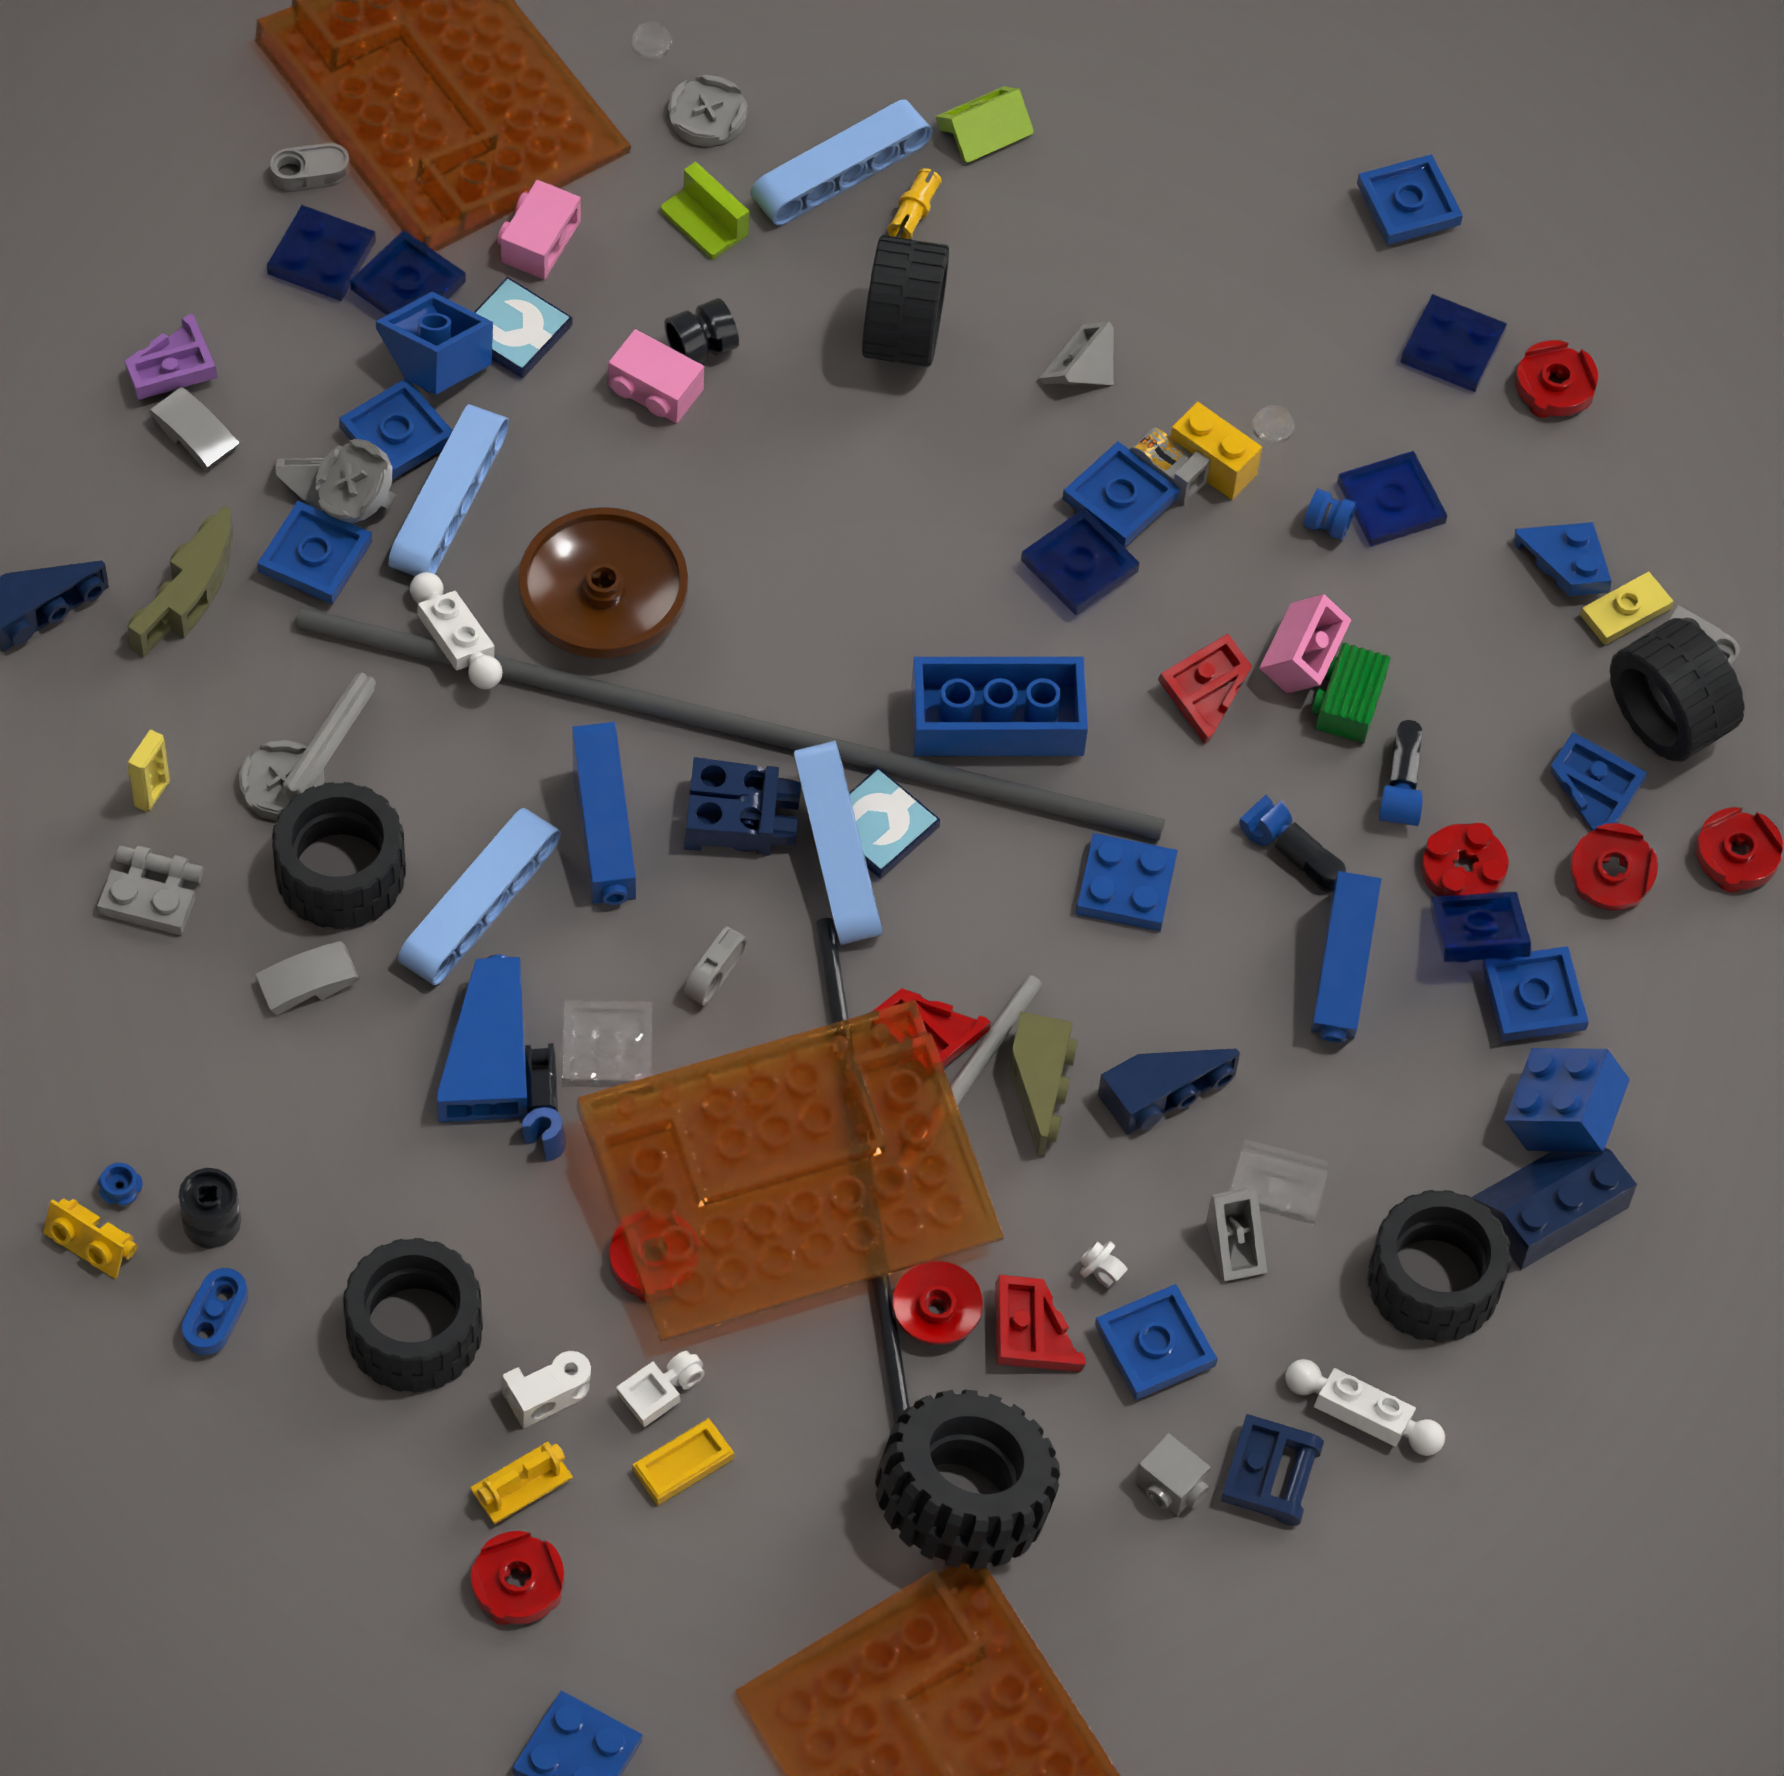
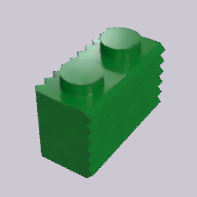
M1347 642L1342 643L1338 657L1334 656L1324 677L1325 680L1329 681L1327 690L1318 689L1311 713L1318 715L1316 729L1365 743L1386 680L1391 657L1388 654L1382 655L1380 652L1374 653L1372 650H1365L1363 647L1358 648L1356 645L1350 646Z

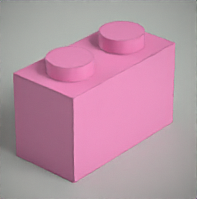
M536 180L529 193L524 192L520 196L516 206V214L511 222L506 221L502 225L497 243L501 245L502 263L545 280L581 222V197Z
M635 329L608 362V386L619 396L631 398L647 407L652 414L658 417H666L678 423L704 390V366Z
M1325 594L1290 603L1259 669L1287 694L1320 686L1351 619Z

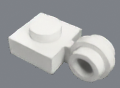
M683 1351L670 1360L667 1365L668 1372L663 1374L652 1361L616 1387L617 1394L642 1426L646 1427L681 1402L680 1394L674 1388V1385L681 1386L686 1390L700 1382L705 1375L702 1369L703 1362L696 1354L691 1355L688 1351Z

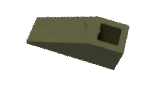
M1021 1011L1012 1049L1010 1073L1038 1156L1045 1157L1048 1141L1057 1142L1062 1116L1054 1115L1056 1102L1065 1104L1070 1078L1062 1077L1065 1064L1071 1066L1074 1064L1078 1040L1070 1038L1073 1022Z

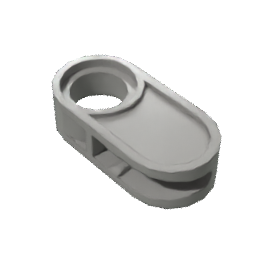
M336 143L279 150L270 160L272 182L276 187L284 191H297L341 184L350 174L349 154L343 146ZM294 164L300 168V171L295 175L286 176L281 174L279 169L283 165Z
M730 927L724 928L691 972L684 988V995L705 1006L708 1004L741 959L747 946L748 937Z

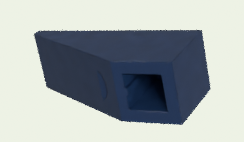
M100 560L11 572L0 576V649L4 652L14 645L25 643L38 630L50 623L61 621L71 610L84 602H91L97 599L104 590L109 588L105 563Z
M1237 1048L1137 1054L1101 1074L1098 1096L1127 1135L1139 1128L1146 1130L1157 1124L1163 1117V1114L1176 1107L1184 1109L1194 1103L1204 1091L1211 1087L1219 1089L1231 1082L1236 1075L1240 1052Z

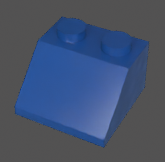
M430 292L376 321V330L404 378L422 387L427 392L436 395L492 365L493 322L434 292Z

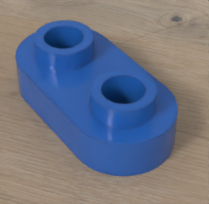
M219 1268L210 1272L203 1280L182 1323L184 1342L192 1352L200 1355L214 1354L220 1351L227 1343L248 1300L246 1280L238 1271L231 1268ZM223 1292L233 1294L232 1298L226 1301L220 1300L217 1297ZM204 1330H210L214 1333L207 1339L198 1336Z

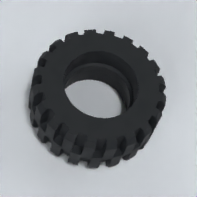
M966 1389L962 1390L961 1394H955L953 1390L938 1392L935 1399L929 1395L915 1401L914 1406L906 1408L898 1417L896 1425H893L876 1471L877 1502L881 1510H885L883 1517L891 1529H898L900 1531L899 1538L907 1546L915 1545L921 1549L920 1554L930 1560L937 1557L945 1560L946 1566L958 1568L960 1564H969V1569L986 1568L989 1562L992 1563L993 1567L1010 1562L1012 1557H1020L1028 1551L1031 1543L1037 1540L1043 1529L1059 1488L1060 1465L1057 1458H1054L1056 1451L1049 1438L1043 1439L1044 1430L1034 1419L1029 1421L1024 1417L1025 1411L1015 1404L1010 1407L1002 1403L1001 1397L993 1394L983 1397L979 1396L976 1390ZM957 1464L972 1468L990 1479L1000 1492L978 1494L963 1490L946 1480L935 1466Z

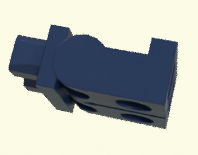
M694 757L684 850L701 851L702 845L731 847L743 852L757 850V854L770 855L771 845H795L798 817L775 815V808L799 810L801 782L778 778L779 767L766 766V769L755 765Z

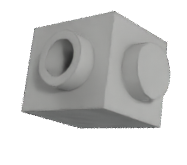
M1168 1433L1139 1464L1135 1483L1145 1490L1148 1499L1155 1506L1163 1510L1169 1509L1178 1517L1188 1505L1195 1508L1207 1495L1210 1489L1207 1481L1211 1466Z

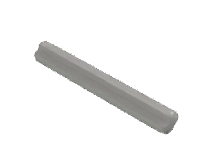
M363 672L353 677L283 783L282 793L286 798L292 799L294 796H298L304 790L312 787L375 691L376 681L373 677L367 676Z

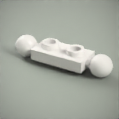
M430 572L416 575L410 584V594L414 601L418 603L417 615L456 671L469 666L468 675L470 681L480 689L495 687L500 682L503 674L501 664L494 658L495 645L456 590L443 594V583L437 575Z
M1307 1359L1293 1362L1286 1371V1383L1292 1392L1298 1395L1318 1394L1314 1405L1315 1408L1396 1447L1401 1437L1404 1436L1409 1439L1412 1449L1424 1456L1436 1454L1444 1445L1445 1433L1440 1424L1430 1419L1418 1422L1411 1420L1416 1407L1334 1368L1327 1379L1322 1376L1320 1368L1314 1362Z

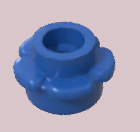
M111 1164L105 1168L99 1177L98 1185L101 1187L99 1195L109 1204L116 1202L120 1206L128 1205L135 1201L136 1194L142 1190V1178L128 1164ZM118 1183H123L124 1187L118 1189L116 1188V1185Z

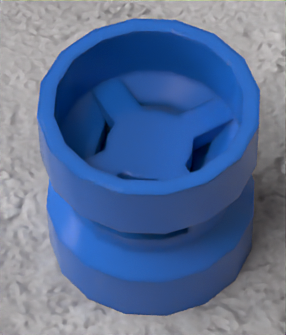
M1317 488L1308 506L1303 527L1313 531L1325 530L1329 533L1330 537L1343 541L1351 525L1357 502L1346 498L1342 500L1334 499L1331 497L1330 492Z

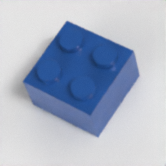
M1531 1048L1504 1121L1527 1151L1604 1152L1630 1079L1608 1049Z

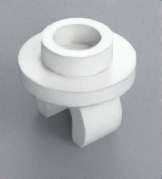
M1098 1241L1095 1242L1079 1260L1084 1265L1080 1274L1086 1278L1093 1272L1096 1279L1107 1288L1113 1282L1116 1283L1128 1269L1119 1259L1110 1255L1115 1247L1111 1241L1107 1242L1104 1246Z

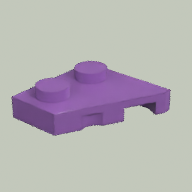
M194 314L184 317L182 319L183 327L168 337L162 333L151 341L147 348L137 351L125 360L126 372L138 400L176 390L181 386L186 387L218 378L215 363Z

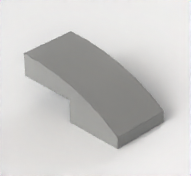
M182 386L149 411L150 415L174 444L180 441L204 471L233 451L239 444L216 416Z
M342 941L302 952L255 974L270 1010L277 1016L314 995L324 1000L360 980L347 948Z

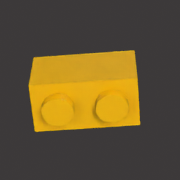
M1198 401L1172 426L1170 438L1174 443H1178L1192 454L1198 450L1211 459L1207 483L1231 500L1257 476L1262 446Z

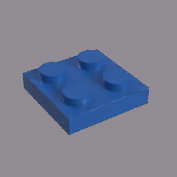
M1432 154L1358 174L1357 185L1387 245L1461 225L1463 214Z
M403 379L339 418V428L350 440L361 439L370 441L387 454L392 466V480L442 451L453 431L412 383L406 379Z
M1117 441L1063 490L1062 500L1125 548L1179 498L1180 488Z
M297 501L258 561V572L333 605L373 542L372 532L354 524L339 521L326 512Z
M1093 833L1076 915L1161 931L1178 850Z
M1568 946L1484 958L1482 969L1502 1042L1587 1029L1589 1020Z
M1177 1284L1096 1317L1095 1327L1135 1401L1216 1366L1218 1358Z
M561 1690L513 1766V1775L621 1776L642 1743L643 1734Z

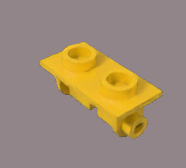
M63 1198L59 1203L52 1199L49 1204L43 1234L86 1260L92 1266L116 1279L119 1274L122 1258L124 1257L129 1260L138 1248V1245L133 1242V1236L129 1233L126 1234L109 1222L100 1229L97 1228L100 1217L80 1205L75 1199L68 1201Z
M549 1441L471 1486L470 1490L495 1525L573 1479V1476L562 1462L565 1460V1455L557 1443L551 1446Z

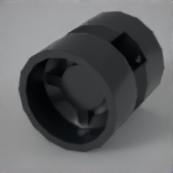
M720 298L697 306L695 314L686 310L668 317L664 321L665 333L670 348L698 363L705 361L708 358L709 352L718 356L739 346V335L735 321L727 305Z
M215 1168L195 1170L186 1176L180 1185L178 1194L185 1234L191 1242L201 1247L216 1248L224 1246L234 1239L240 1230L241 1224L238 1192L234 1180L229 1174Z

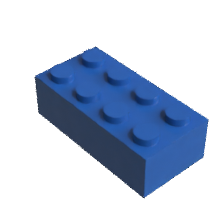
M914 657L911 682L914 756H1084L1088 733L1084 657Z

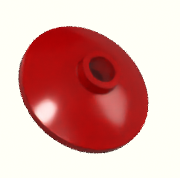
M929 1261L918 1264L909 1269L900 1278L894 1290L893 1311L897 1322L908 1335L926 1344L947 1345L960 1341L976 1328L982 1315L983 1296L977 1281L968 1271L953 1263ZM939 1305L944 1308L945 1312L935 1314L930 1312L929 1308Z

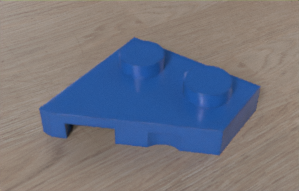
M1593 522L1515 529L1513 540L1515 546L1519 550L1526 547L1537 557L1536 566L1546 575L1553 577L1556 580V584L1568 596L1610 593L1612 580Z
M1574 732L1571 733L1552 763L1550 770L1592 831L1603 824L1618 823L1647 775V772Z

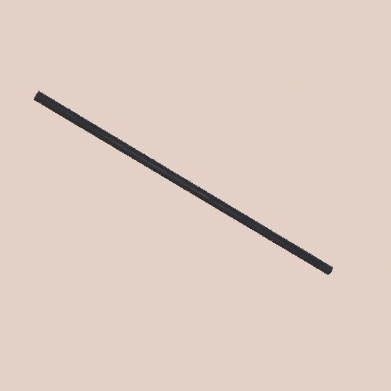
M821 918L816 922L892 1414L894 1425H896L898 1417L906 1408L910 1407L897 1322L893 1311V1296L834 921L831 918Z

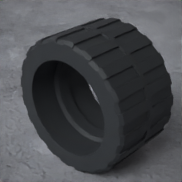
M885 235L879 238L871 274L863 330L862 355L865 358L924 367L932 365L945 295L949 263L948 245Z
M1680 618L1666 621L1613 655L1609 670L1614 697L1632 730L1657 755L1674 762L1685 761L1737 728L1743 721V711L1745 710L1741 685L1724 652L1721 651L1717 646L1718 644L1704 630L1693 625L1692 622Z
M328 782L317 787L312 786L304 790L302 794L294 796L277 816L278 821L274 825L272 832L275 877L278 891L283 896L284 903L290 910L293 909L298 917L324 928L325 926L334 927L335 929H345V927L352 926L358 927L382 916L384 911L394 905L398 894H401L404 887V877L406 876L404 832L395 808L389 805V801L385 797L373 792V789L354 785L351 782ZM339 834L360 837L371 843L380 852L377 858L365 869L355 874L340 877L316 873L299 860L302 853L317 840Z
M1450 1190L1423 1191L1421 1194H1412L1404 1198V1201L1398 1205L1396 1204L1389 1211L1386 1219H1383L1376 1237L1367 1276L1368 1286L1371 1289L1370 1296L1374 1305H1377L1383 1318L1386 1321H1390L1397 1330L1410 1334L1416 1339L1445 1342V1340L1451 1339L1458 1340L1471 1332H1476L1493 1315L1508 1275L1511 1263V1255L1509 1254L1510 1242L1503 1230L1504 1226L1498 1218L1494 1217L1488 1207L1484 1204L1481 1205L1474 1198L1466 1194L1461 1195ZM1424 1240L1443 1241L1456 1246L1470 1257L1478 1270L1480 1280L1460 1291H1434L1421 1286L1405 1272L1400 1264L1398 1253L1406 1246Z
M402 1238L373 1249V1252L368 1256H364L357 1263L356 1269L351 1271L347 1280V1288L344 1290L343 1304L346 1338L352 1358L357 1361L361 1371L372 1377L374 1382L381 1386L391 1387L392 1390L424 1392L427 1389L440 1388L445 1383L455 1380L462 1375V1371L467 1366L471 1365L482 1341L481 1289L479 1281L474 1276V1270L469 1263L462 1259V1255L454 1249L451 1250L445 1247L443 1243L427 1241L424 1238L403 1240ZM419 1288L436 1292L445 1297L455 1307L457 1315L450 1326L439 1335L420 1342H402L389 1338L378 1331L370 1321L373 1310L383 1299L405 1289Z

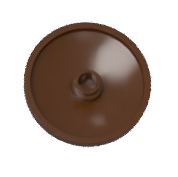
M597 507L582 509L561 516L545 526L533 538L525 550L520 564L519 595L521 605L529 622L550 643L560 649L580 656L616 658L637 653L654 645L675 626L682 615L687 600V565L677 542L659 524L629 510Z

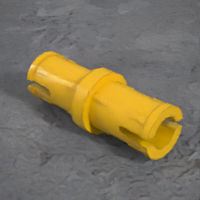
M922 168L918 171L909 191L904 192L899 199V209L887 227V232L890 236L896 237L900 228H903L900 238H912L919 221L928 215L931 208L930 201L941 185L942 180L937 172H934L930 181L926 183L925 180L931 169Z

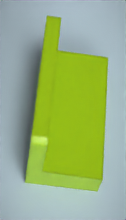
M1003 86L935 116L940 131L953 133L964 162H971L1023 139L1034 132L1020 88Z
M696 161L684 169L683 190L661 205V213L710 259L717 258L749 235V210Z

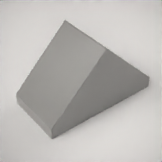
M1254 1186L1213 1194L1208 1209L1206 1226L1222 1279L1229 1281L1268 1273L1257 1188Z

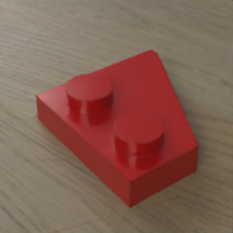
M1227 633L1162 672L1158 681L1203 743L1206 744L1211 740L1249 674L1252 665Z
M903 988L899 989L869 1013V1023L928 1080L984 1036L991 1027V1021L986 1017L979 1015L977 1020L953 1012L954 1006L940 1001H928L922 995Z
M999 1275L995 1282L996 1364L1082 1372L1086 1365V1359L1082 1351L1077 1353L1066 1333L1069 1326L1062 1313L1054 1307L1053 1296L1044 1279Z

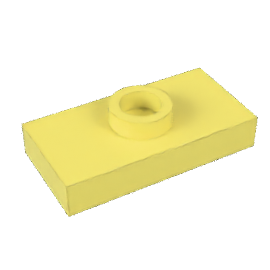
M1648 571L1584 606L1580 616L1601 642L1607 645L1671 610L1674 601Z
M151 729L128 761V776H130L134 806L145 812L152 809L170 782L164 736Z

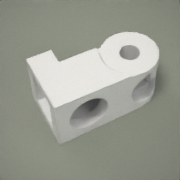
M566 1351L555 1357L552 1365H548L524 1377L519 1367L503 1374L502 1394L522 1428L525 1429L582 1400L590 1389V1362L583 1354L577 1351Z

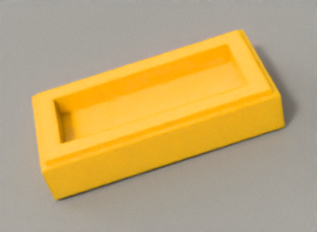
M708 1418L632 1464V1471L656 1505L659 1506L734 1460V1451Z

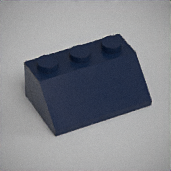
M1605 1148L1604 1152L1551 1151L1474 1195L1472 1198L1481 1205L1484 1204L1488 1207L1494 1217L1500 1220L1504 1226L1505 1235L1508 1236L1510 1242L1509 1254L1522 1270L1628 1209L1637 1183L1610 1149Z

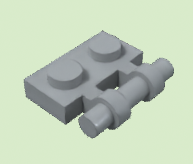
M120 845L116 854V862L130 865L131 867L128 874L115 870L110 871L97 905L98 915L182 936L196 900L195 892L182 888L185 880L200 883L204 875V866L189 863V858L178 855L169 858L153 854L151 848L138 845L136 849ZM147 870L168 875L166 883L146 879Z

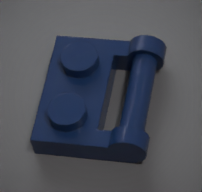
M1246 1414L1221 1501L1272 1516L1285 1525H1299L1304 1513V1509L1301 1506L1314 1459L1321 1455L1324 1440L1313 1433ZM1286 1446L1295 1449L1297 1455L1284 1499L1272 1496L1271 1491Z

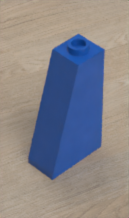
M608 722L572 726L573 777L592 903L621 904L626 900L636 899V874L616 723Z
M1338 871L1331 894L1311 1032L1320 1033V1038L1325 1041L1343 1043L1346 1041V1038L1354 1039L1356 1035L1382 878Z
M496 954L475 960L437 1092L439 1122L525 1118L527 1115L520 957Z

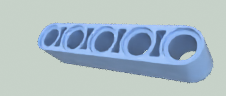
M899 100L766 173L754 183L750 196L775 225H784L918 151L931 138L932 127L907 100Z
M470 404L465 407L393 543L389 555V567L413 576L423 572L436 573L502 447L509 427V418Z
M836 740L795 750V760L839 942L841 945L883 935Z
M526 808L518 810L407 938L399 952L398 962L432 985L440 984L552 854L560 840L561 831Z

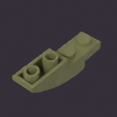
M224 505L214 517H207L200 525L198 533L187 544L183 543L176 548L170 559L172 581H166L158 590L156 598L145 609L137 610L131 617L127 626L130 648L143 658L170 630L185 638L210 607L222 584L232 552L233 524L231 509Z

